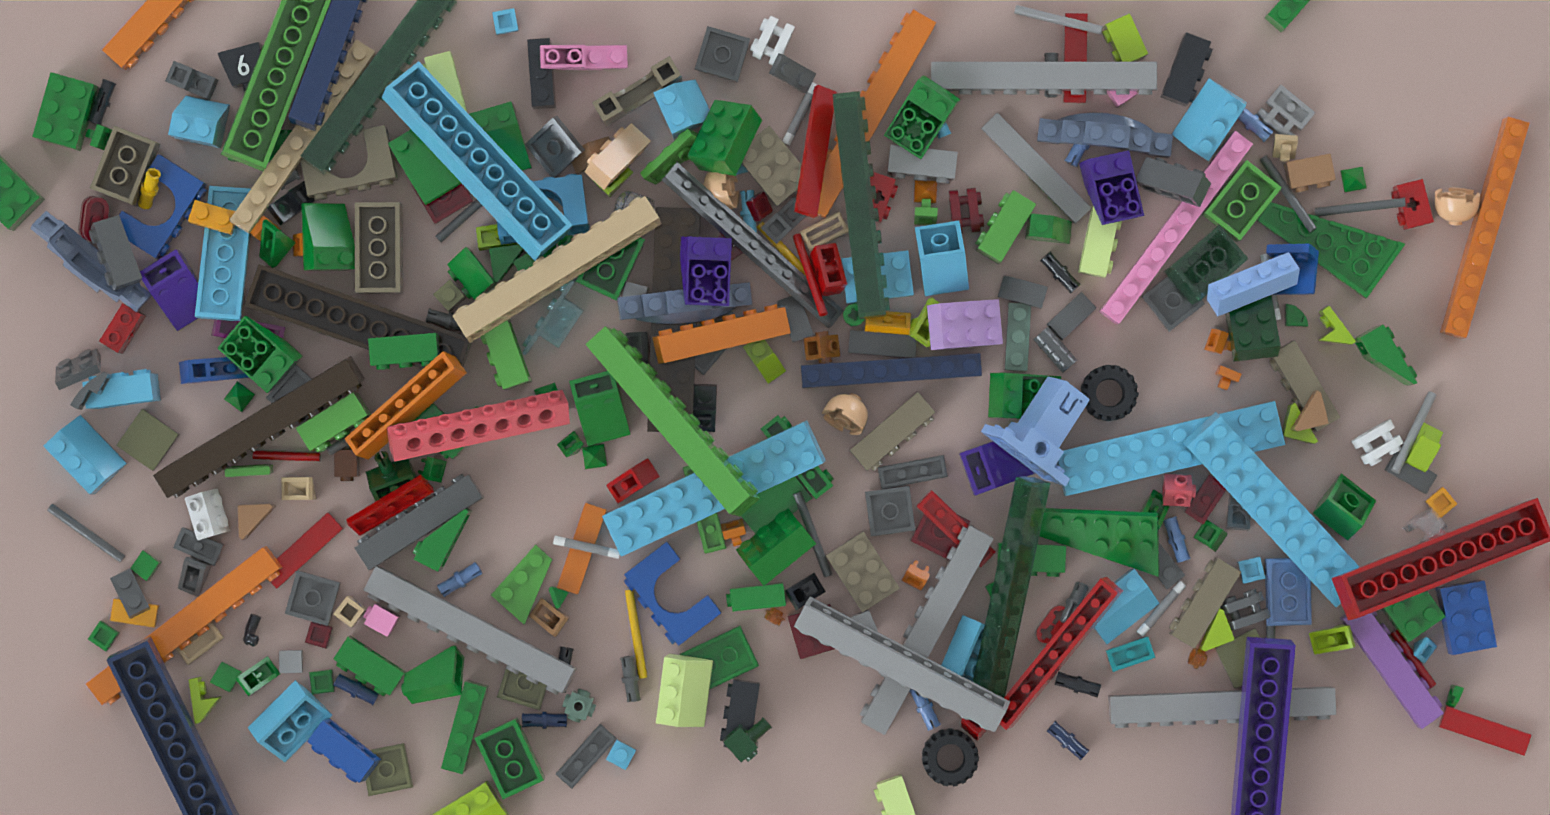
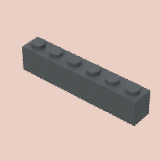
M463 474L457 476L452 480L453 485L447 489L444 486L433 492V498L428 501L423 498L414 504L415 509L408 513L405 510L395 516L397 521L389 525L386 522L376 528L378 533L372 537L367 534L357 541L359 545L354 548L367 569L372 570L375 566L394 556L464 509L483 499L484 496L471 476H464Z

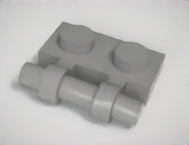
M1282 85L1275 90L1266 102L1272 107V110L1268 113L1261 108L1257 112V115L1266 126L1270 125L1278 134L1295 135L1290 129L1295 126L1301 131L1315 114L1311 108ZM1277 113L1288 121L1285 125H1282L1274 118Z

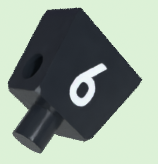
M256 42L218 53V57L231 85L234 88L243 87L244 93L260 55L261 43Z

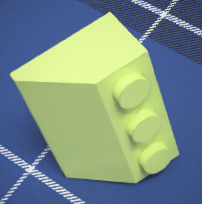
M668 654L664 657L656 724L675 727L705 726L713 660L677 654Z

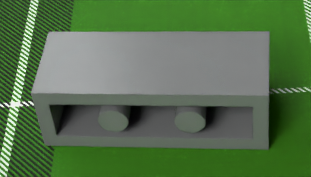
M890 145L887 173L892 174V178L905 179V175L914 176V180L927 181V178H935L937 183L949 184L950 180L955 179L958 152L928 149L923 158L919 159L901 146Z

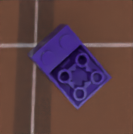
M1129 150L1087 159L1079 163L1084 186L1102 225L1144 216Z
M681 236L680 262L685 305L729 306L732 238Z
M175 249L140 271L142 281L177 331L198 319L195 317L199 280L180 250Z
M994 441L959 453L974 496L1035 474Z

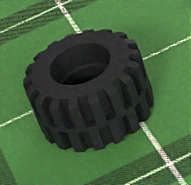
M1104 365L1093 369L1084 378V382L1081 385V393L1090 399L1085 407L1087 412L1093 415L1094 418L1104 421H1115L1130 414L1133 407L1136 406V400L1139 396V392H1137L1138 385L1135 383L1133 375H1130L1125 368L1117 365ZM1104 380H1114L1121 386L1122 398L1114 406H1105L1097 399V387Z
M948 728L947 730H939V732L933 733L929 740L925 742L924 749L922 750V763L929 777L938 784L940 783L947 787L948 785L954 787L961 783L964 784L966 780L973 777V773L978 768L979 756L975 743L967 734L958 729ZM948 744L958 746L964 756L960 767L951 771L943 769L937 762L938 751Z

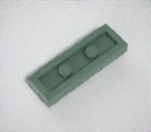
M1008 303L1004 370L1027 371L1031 318V306Z

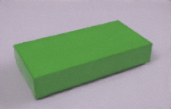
M273 465L228 466L225 469V477L270 475L273 473Z

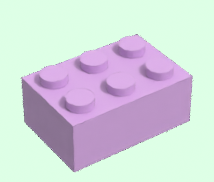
M999 299L927 305L931 350L1003 344Z

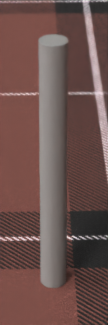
M1016 5L1014 12L1018 15L1100 35L1103 30L1101 25Z
M1428 391L1391 469L1394 473H1400L1436 398V394Z

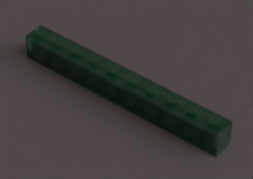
M456 0L416 1L300 155L304 162L322 175L327 171L330 173L337 164L336 158L340 153L342 155L346 153L351 145L349 143L353 136L357 137L364 128L363 122L366 118L371 119L378 109L375 106L380 100L384 101L382 95L385 88L404 73L403 69L407 64L410 66L418 56L416 54L420 47L424 48L431 39L430 33L433 29H439L444 21L442 17L447 11L450 13L457 4Z
M860 91L833 94L832 99L859 319L885 317L886 311L890 310L889 298L884 297L883 288H887L886 275H881L880 267L885 266L883 252L879 253L878 244L882 243L881 231L876 230L875 222L879 221L878 208H873L872 200L877 198L875 185L871 186L870 177H874L873 164H868L867 155H871L870 141H865V133L869 132L868 122L862 116V111L866 110L865 97H860Z
M1016 477L973 678L975 684L1002 698L1006 695L1051 484L1036 477Z

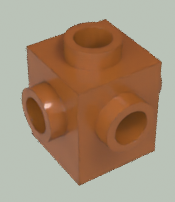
M829 331L815 332V337L803 338L806 361L818 360L819 364L832 362V358L841 357L838 334L829 335Z

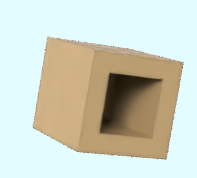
M349 595L346 596L333 615L352 628L368 608Z

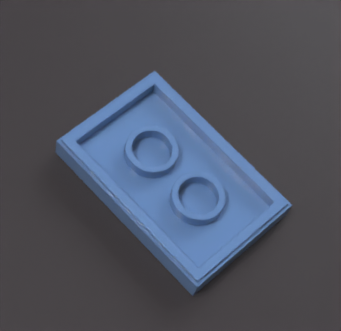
M1290 558L1265 559L1266 608H1268L1271 617L1266 619V626L1312 625L1311 580Z

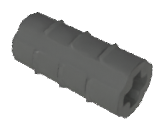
M1049 327L1033 339L1062 373L1077 361L1071 351L1066 348Z

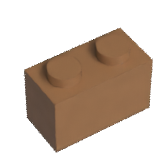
M1331 153L1283 164L1287 185L1291 190L1295 189V193L1308 191V186L1317 185V189L1331 186L1330 182L1336 180Z

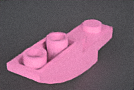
M540 45V64L542 69L557 70L628 68L627 45Z

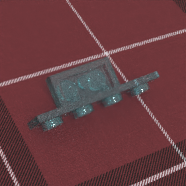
M576 278L561 286L559 291L562 294L558 300L553 298L547 307L550 312L546 318L541 316L535 325L537 329L533 336L529 334L522 344L525 347L522 352L524 355L529 353L540 336L559 348L584 311L566 298L576 283Z

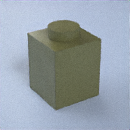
M448 280L433 294L449 312L467 298L452 280Z

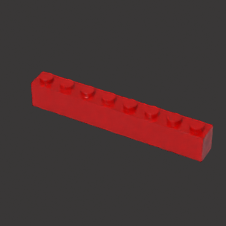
M1107 576L1097 582L1004 697V699L1010 701L1007 711L1000 722V725L1005 730L1012 728L1123 593V590Z

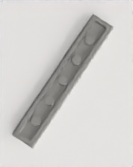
M998 113L981 128L1075 224L1091 209L1076 191Z

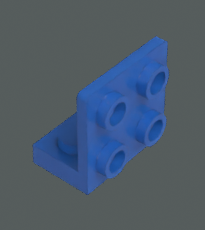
M1310 244L1267 245L1266 253L1270 257L1275 258L1289 252L1300 268L1297 285L1273 295L1314 294L1319 251Z

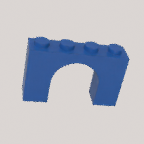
M158 154L149 169L155 168L160 171L159 181L168 186L174 195L175 209L172 216L161 225L148 226L125 211H121L119 214L128 241L156 259L167 255L171 248L169 243L173 237L176 239L183 229L181 227L185 219H189L194 200L201 201L207 192L205 189L206 183Z
M666 542L625 573L626 579L624 582L631 591L635 589L640 595L637 599L645 609L647 607L651 609L654 613L651 616L658 626H664L667 630L665 636L673 645L676 642L679 646L722 612L709 595L684 612L674 613L660 606L654 591L656 581L662 573L681 559L671 545Z

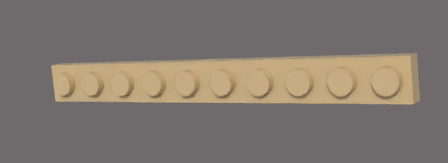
M356 39L348 51L345 63L340 64L338 69L340 77L336 85L333 84L330 92H333L330 104L324 107L325 118L322 125H318L316 131L298 125L294 127L230 218L231 223L248 234L252 231L375 56L374 50Z

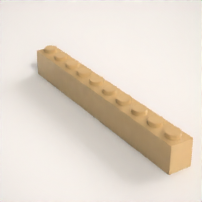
M646 196L635 198L625 209L614 211L609 219L604 222L599 221L592 225L591 230L574 236L571 239L572 242L565 246L560 245L556 247L548 257L537 259L533 266L527 270L522 269L516 272L511 280L507 282L502 281L490 293L479 295L474 303L458 308L453 318L469 343L658 227L662 224L660 218Z

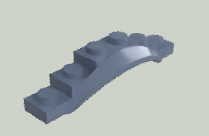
M1081 113L1058 120L1040 118L1037 142L1102 146L1166 158L1171 157L1173 134L1156 133L1139 121L1109 113Z
M45 211L32 224L31 230L48 242L47 248L64 261L63 266L97 293L102 290L115 302L121 300L135 312L151 298L150 292L142 287L140 282L114 291L112 285L109 286L106 282V268L104 264H100L97 257L99 250L83 239L62 220H57L49 212Z
M749 282L730 285L729 306L685 305L683 290L618 297L617 302L620 320L636 319L650 323L681 324L716 318L730 312L735 307L752 305Z

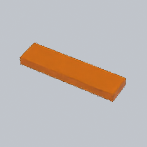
M585 503L573 539L596 544L603 523L602 516L606 514L607 510ZM570 548L557 588L579 594L592 555L591 552Z

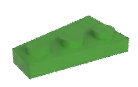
M690 129L680 133L673 143L665 147L659 156L646 165V168L640 172L642 177L656 185L662 181L663 177L676 162L681 164L684 161H691L687 155L698 133Z
M535 545L491 596L525 625L553 559Z

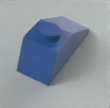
M227 357L179 362L181 384L250 378Z

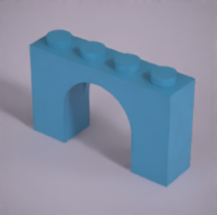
M568 174L560 178L546 177L543 180L532 181L547 198L557 201L563 207L564 216L573 225L567 235L586 233L590 230L582 174ZM497 221L501 245L517 243Z

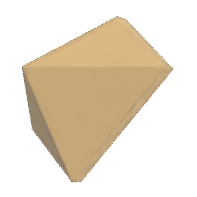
M312 477L281 478L282 500L317 499Z

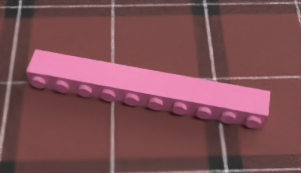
M1237 131L1231 133L1203 171L1211 185L1201 206L1198 207L1185 202L1179 203L1099 312L1116 325L1120 324L1253 143Z

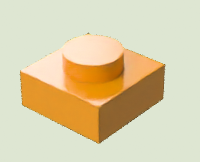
M1440 487L1425 500L1438 518H1442L1457 505V502L1444 487Z

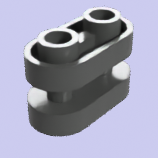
M1255 588L1244 592V596L1238 599L1234 595L1224 600V604L1220 608L1224 610L1225 614L1230 613L1232 620L1228 621L1231 631L1271 617L1268 608H1260L1259 602L1265 600L1262 591L1257 592ZM1251 607L1252 613L1240 616L1239 609Z

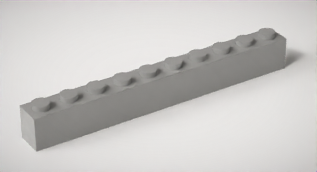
M931 62V80L949 92L959 91L960 95H972V91H981L982 95H994L995 91H1003L1004 95H1016L1017 91H1026L1027 95H1039V91H1048L1049 95H1062V91H1071V95H1084V91H1093L1094 95H1107V91H1116V95H1129L1130 91H1139V95H1152V91H1157V62Z
M970 524L968 528L963 527L957 537L960 540L956 548L952 546L946 557L949 559L946 567L941 566L935 577L939 579L935 587H929L925 598L928 600L924 607L921 605L918 607L914 615L917 620L913 627L911 625L907 627L903 635L906 638L903 646L926 658L930 655L994 539ZM884 677L881 685L876 684L870 694L873 696L871 703H865L860 712V715L863 716L861 722L885 735L911 688H905L898 681L890 677Z
M375 566L364 588V591L369 593L367 597L376 602H380V600L387 602L388 608L398 613L400 610L408 613L407 618L417 623L420 620L426 622L428 629L439 633L440 630L447 633L446 638L456 643L462 641L468 644L466 648L477 654L479 651L487 654L486 658L496 664L499 661L507 664L506 669L515 674H518L519 671L526 674L527 680L535 684L541 682L547 685L545 689L556 695L559 692L565 693L577 668L380 566Z
M809 597L794 625L802 634L818 639L821 644L831 646L842 655L858 660L861 665L871 667L882 676L898 681L901 686L917 691L922 697L938 702L941 707L957 712L962 718L978 723L985 730L996 731L1010 704V701L812 597Z
M1334 687L1292 688L1289 717H1294V720L1297 721L1308 720V716H1317L1318 720L1330 719V715H1336ZM1242 690L1108 696L1109 722L1115 724V728L1129 727L1128 723H1137L1138 727H1150L1151 722H1160V726H1173V722L1182 721V725H1196V721L1205 720V724H1218V720L1227 719V723H1239Z

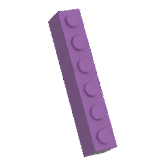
M1376 611L1353 620H1348L1346 614L1342 616L1340 620L1343 624L1350 625L1353 638L1418 728H1425L1444 714L1440 709L1443 707L1440 700L1436 696L1432 697L1427 691L1430 688L1427 682L1422 677L1419 679L1415 674L1417 669L1409 659L1406 661L1401 653L1404 651L1397 641L1392 642L1389 638V629L1384 623L1379 624L1376 620Z

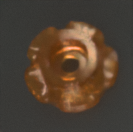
M773 607L770 610H765L764 619L777 626H780L781 622L785 621L782 617L783 612Z
M1193 648L1188 657V664L1192 665L1194 669H1198L1199 666L1203 667L1208 658L1206 652Z

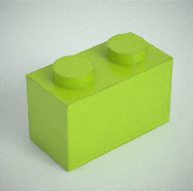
M1130 13L1104 25L1102 34L1106 43H1111L1114 51L1111 53L1115 62H1135L1148 55Z

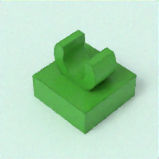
M922 199L921 207H915V225L937 224L938 208H931V199Z

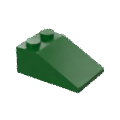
M511 101L469 113L477 124L522 171L532 168L515 108Z
M411 129L388 143L425 205L462 184Z
M302 203L304 271H347L355 269V244L345 204Z
M464 509L423 541H418L413 551V554L416 555L414 560L437 572L442 571L472 510Z

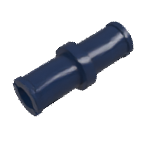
M339 673L333 685L351 694L350 697H357L372 706L379 695L376 691L362 685V682H356Z
M542 711V714L522 713V728H567V714H547V711Z
M1056 720L1047 729L1046 732L1059 741L1063 749L1066 747L1080 761L1089 752V749L1074 738L1075 735L1073 733L1067 732Z

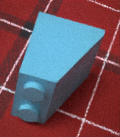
M696 79L673 83L654 92L655 99L673 138H677L680 133L687 129L694 130L703 125L709 112V107Z
M185 96L172 113L168 135L177 140L221 149L230 105Z
M953 221L915 227L925 296L969 290L960 222Z

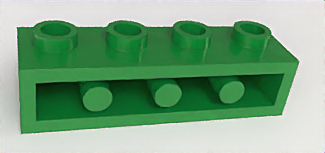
M777 415L760 429L769 438L791 428L792 424L785 416L781 418ZM819 466L797 475L815 499L834 486L831 483L834 480L827 469L822 471Z

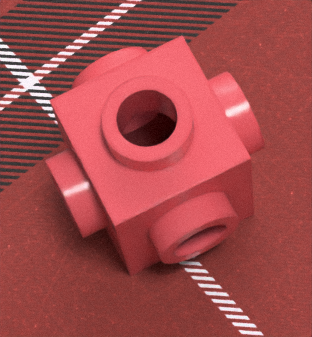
M1164 474L1162 486L1163 505L1190 507L1191 498L1196 496V485L1192 484V475Z

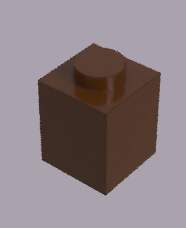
M339 450L334 453V477H340V481H354V477H360L359 456H356L352 450Z

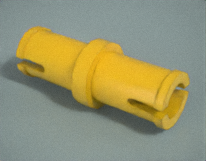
M155 168L148 169L145 181L140 187L141 195L138 205L142 209H150L152 207L154 196L157 195L159 190L158 181L161 173Z

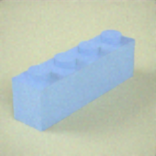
M1285 253L1209 284L1207 301L1218 317L1297 285L1300 268L1290 253Z

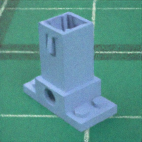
M1048 376L1018 423L1010 422L1005 429L997 424L994 426L985 424L981 432L1045 481L1066 487L1070 478L1064 475L1065 470L1056 465L1064 453L1059 447L1090 399L1069 382Z

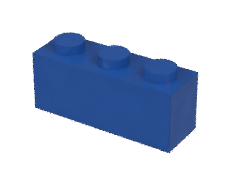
M330 718L322 720L307 741L312 745L311 748L314 752L326 756L329 759L328 762L333 767L341 768L346 772V777L355 783L366 781L381 760Z

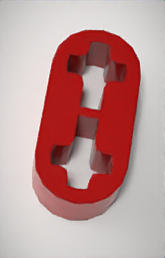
M1054 606L1036 629V637L1040 642L1048 644L1063 626L1060 619L1055 624L1052 622L1056 618L1054 612L1064 610V606ZM1051 624L1053 627L1049 633L1052 636L1042 639L1041 629L1046 630Z

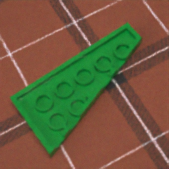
M1270 202L1256 221L1288 244L1312 245L1319 251L1318 265L1365 299L1370 295L1405 246V243L1311 214L1308 215L1317 229L1309 233L1292 208Z
M1024 507L1023 531L1159 577L1158 513Z

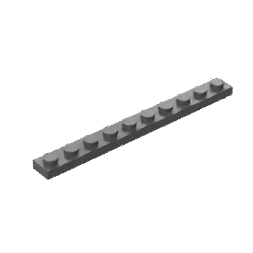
M676 162L663 177L662 181L726 238H732V243L826 327L830 328L833 326L844 310L830 297L823 296L828 314L820 317L806 276Z

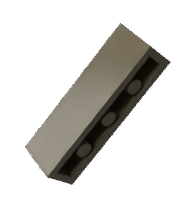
M1295 340L1282 346L1278 357H1270L1269 364L1275 372L1279 371L1282 377L1280 380L1282 386L1286 391L1290 390L1294 397L1291 400L1297 405L1299 410L1304 408L1313 391L1318 390L1322 394L1329 424L1341 418ZM1329 424L1313 427L1311 429H1313L1314 432L1319 431L1324 427L1328 426Z
M917 392L849 451L867 471L870 468L874 471L884 463L881 459L886 454L891 457L900 449L898 446L900 442L904 439L907 442L917 434L915 430L921 424L923 427H926L934 420L932 415L935 411Z
M1215 558L1214 561L1210 559L1204 569L1207 573L1202 580L1200 578L1197 580L1192 589L1195 592L1191 599L1186 598L1181 606L1183 612L1180 617H1175L1169 626L1171 629L1169 634L1194 649L1241 574V571L1219 558Z

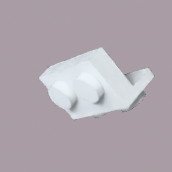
M218 488L185 497L197 540L230 531Z

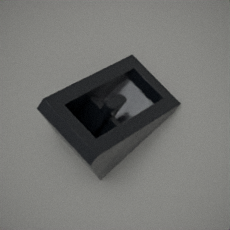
M815 572L785 589V593L795 610L803 607L809 597L815 599L826 592Z

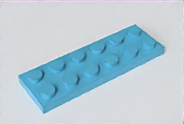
M209 186L207 203L236 211L251 189ZM236 225L232 235L204 228L195 310L196 318L229 321L241 320L250 233L248 234Z

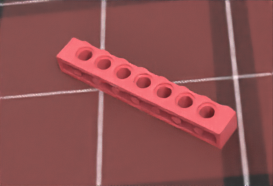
M563 390L451 414H443L432 418L419 419L387 427L389 447L395 462L570 424L569 407Z

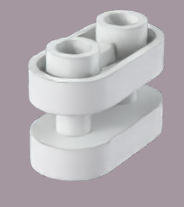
M770 16L769 19L764 18L759 29L763 31L760 39L755 38L750 49L753 51L752 56L761 60L764 54L771 57L768 63L770 65L774 64L778 53L784 54L795 29V26L788 23L784 29L777 26L779 19ZM773 34L780 37L775 49L768 46Z
M1391 419L1382 422L1351 441L1355 449L1363 447L1365 453L1360 458L1364 465L1369 463L1370 466H1373L1382 461L1381 456L1389 452L1392 455L1401 450L1400 445L1404 442L1400 435L1394 437L1391 435L1390 430L1395 428ZM1382 436L1385 442L1373 448L1370 442Z

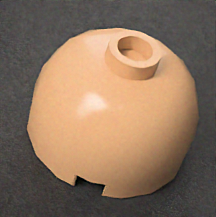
M707 172L703 185L728 208L738 207L739 190L735 192L734 182L738 183L737 176Z
M1455 187L1449 188V192L1442 193V189L1435 191V210L1442 219L1449 221L1450 225H1462V222L1468 221L1476 215L1479 208L1480 193L1474 195V190Z
M854 393L836 395L828 401L822 411V414H825L823 418L827 423L839 431H843V427L851 430L850 435H860L868 420L866 406L861 401V398Z

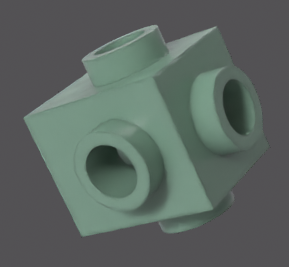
M578 688V691L573 690L571 695L566 694L562 706L566 708L564 713L568 714V719L580 723L581 719L585 721L587 716L592 717L596 704H593L594 698L590 696V692ZM575 703H582V710H576L574 707Z

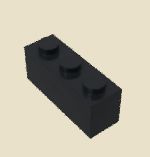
M1187 32L1183 35L1160 96L1161 98L1184 107L1189 102L1193 103L1197 90H1194L1196 81L1201 82L1205 69H1202L1204 60H1209L1213 50L1210 48L1211 41Z
M550 38L527 39L533 109L556 108L553 69H542L540 64V45H551Z
M733 679V684L728 683L726 697L731 698L730 705L724 708L723 719H727L726 728L721 729L720 741H723L740 724L747 730L754 726L759 682Z

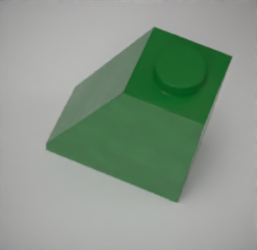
M1031 213L1027 219L1025 239L1070 244L1072 221L1052 215Z
M783 582L770 583L765 586L754 585L730 588V594H726L727 607H732V612L786 606Z
M456 645L449 647L404 674V683L401 685V690L411 704L461 695L465 657Z

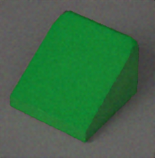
M1206 520L1200 526L1194 538L1216 552L1228 533L1209 520Z
M142 550L130 569L145 581H150L162 562Z
M221 662L210 683L227 692H232L237 683L235 678L242 671Z

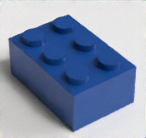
M1484 580L1436 588L1439 608L1446 616L1442 619V626L1448 654L1457 655L1497 647Z

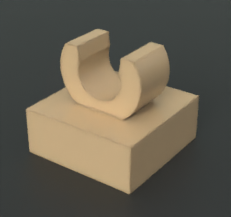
M1275 134L1272 157L1280 158V161L1287 162L1290 159H1295L1298 136Z

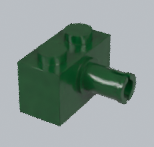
M381 451L384 458H381L379 452L375 454L374 459L379 467L365 471L369 489L375 501L416 478L409 459L391 462L386 451Z
M764 717L749 730L740 724L724 738L723 743L741 763L744 760L749 762L758 754L756 750L758 748L757 740L768 730L772 729V726Z

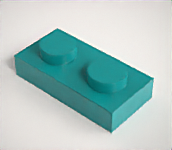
M1148 636L1105 650L1112 672L1156 658Z

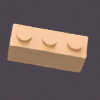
M632 123L625 129L621 127L614 134L613 137L615 139L612 142L607 140L600 148L602 151L600 154L595 152L587 160L589 166L584 172L603 190L631 165L651 142Z

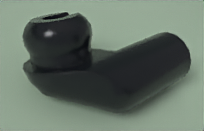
M250 614L243 637V642L247 646L250 645L252 647L256 646L259 642V636L255 635L261 617L255 614Z

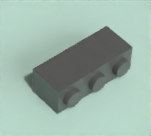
M1146 157L1136 178V182L1143 190L1198 207L1201 206L1211 185V182L1205 177L1206 174L1201 170L1193 169L1191 171L1178 163L1171 165L1158 157L1155 159Z
M117 215L93 223L89 235L92 243H96L99 249L97 257L100 264H104L106 268L105 279L109 286L112 285L115 291L139 283L142 276L120 216Z

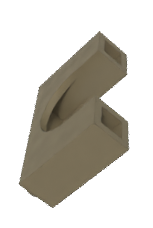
M670 56L650 67L651 71L634 84L616 93L610 91L592 102L606 127L654 99V92L673 83L683 81L679 70Z
M385 125L363 129L368 153L367 163L359 174L350 178H340L330 173L326 164L323 144L319 139H316L301 159L308 197L314 198V201H321L327 199V195L331 194L344 196L350 194V190L358 189L359 192L370 190L373 185L380 184V187L393 185V181H397L398 177L393 153L388 145L390 142L388 128Z

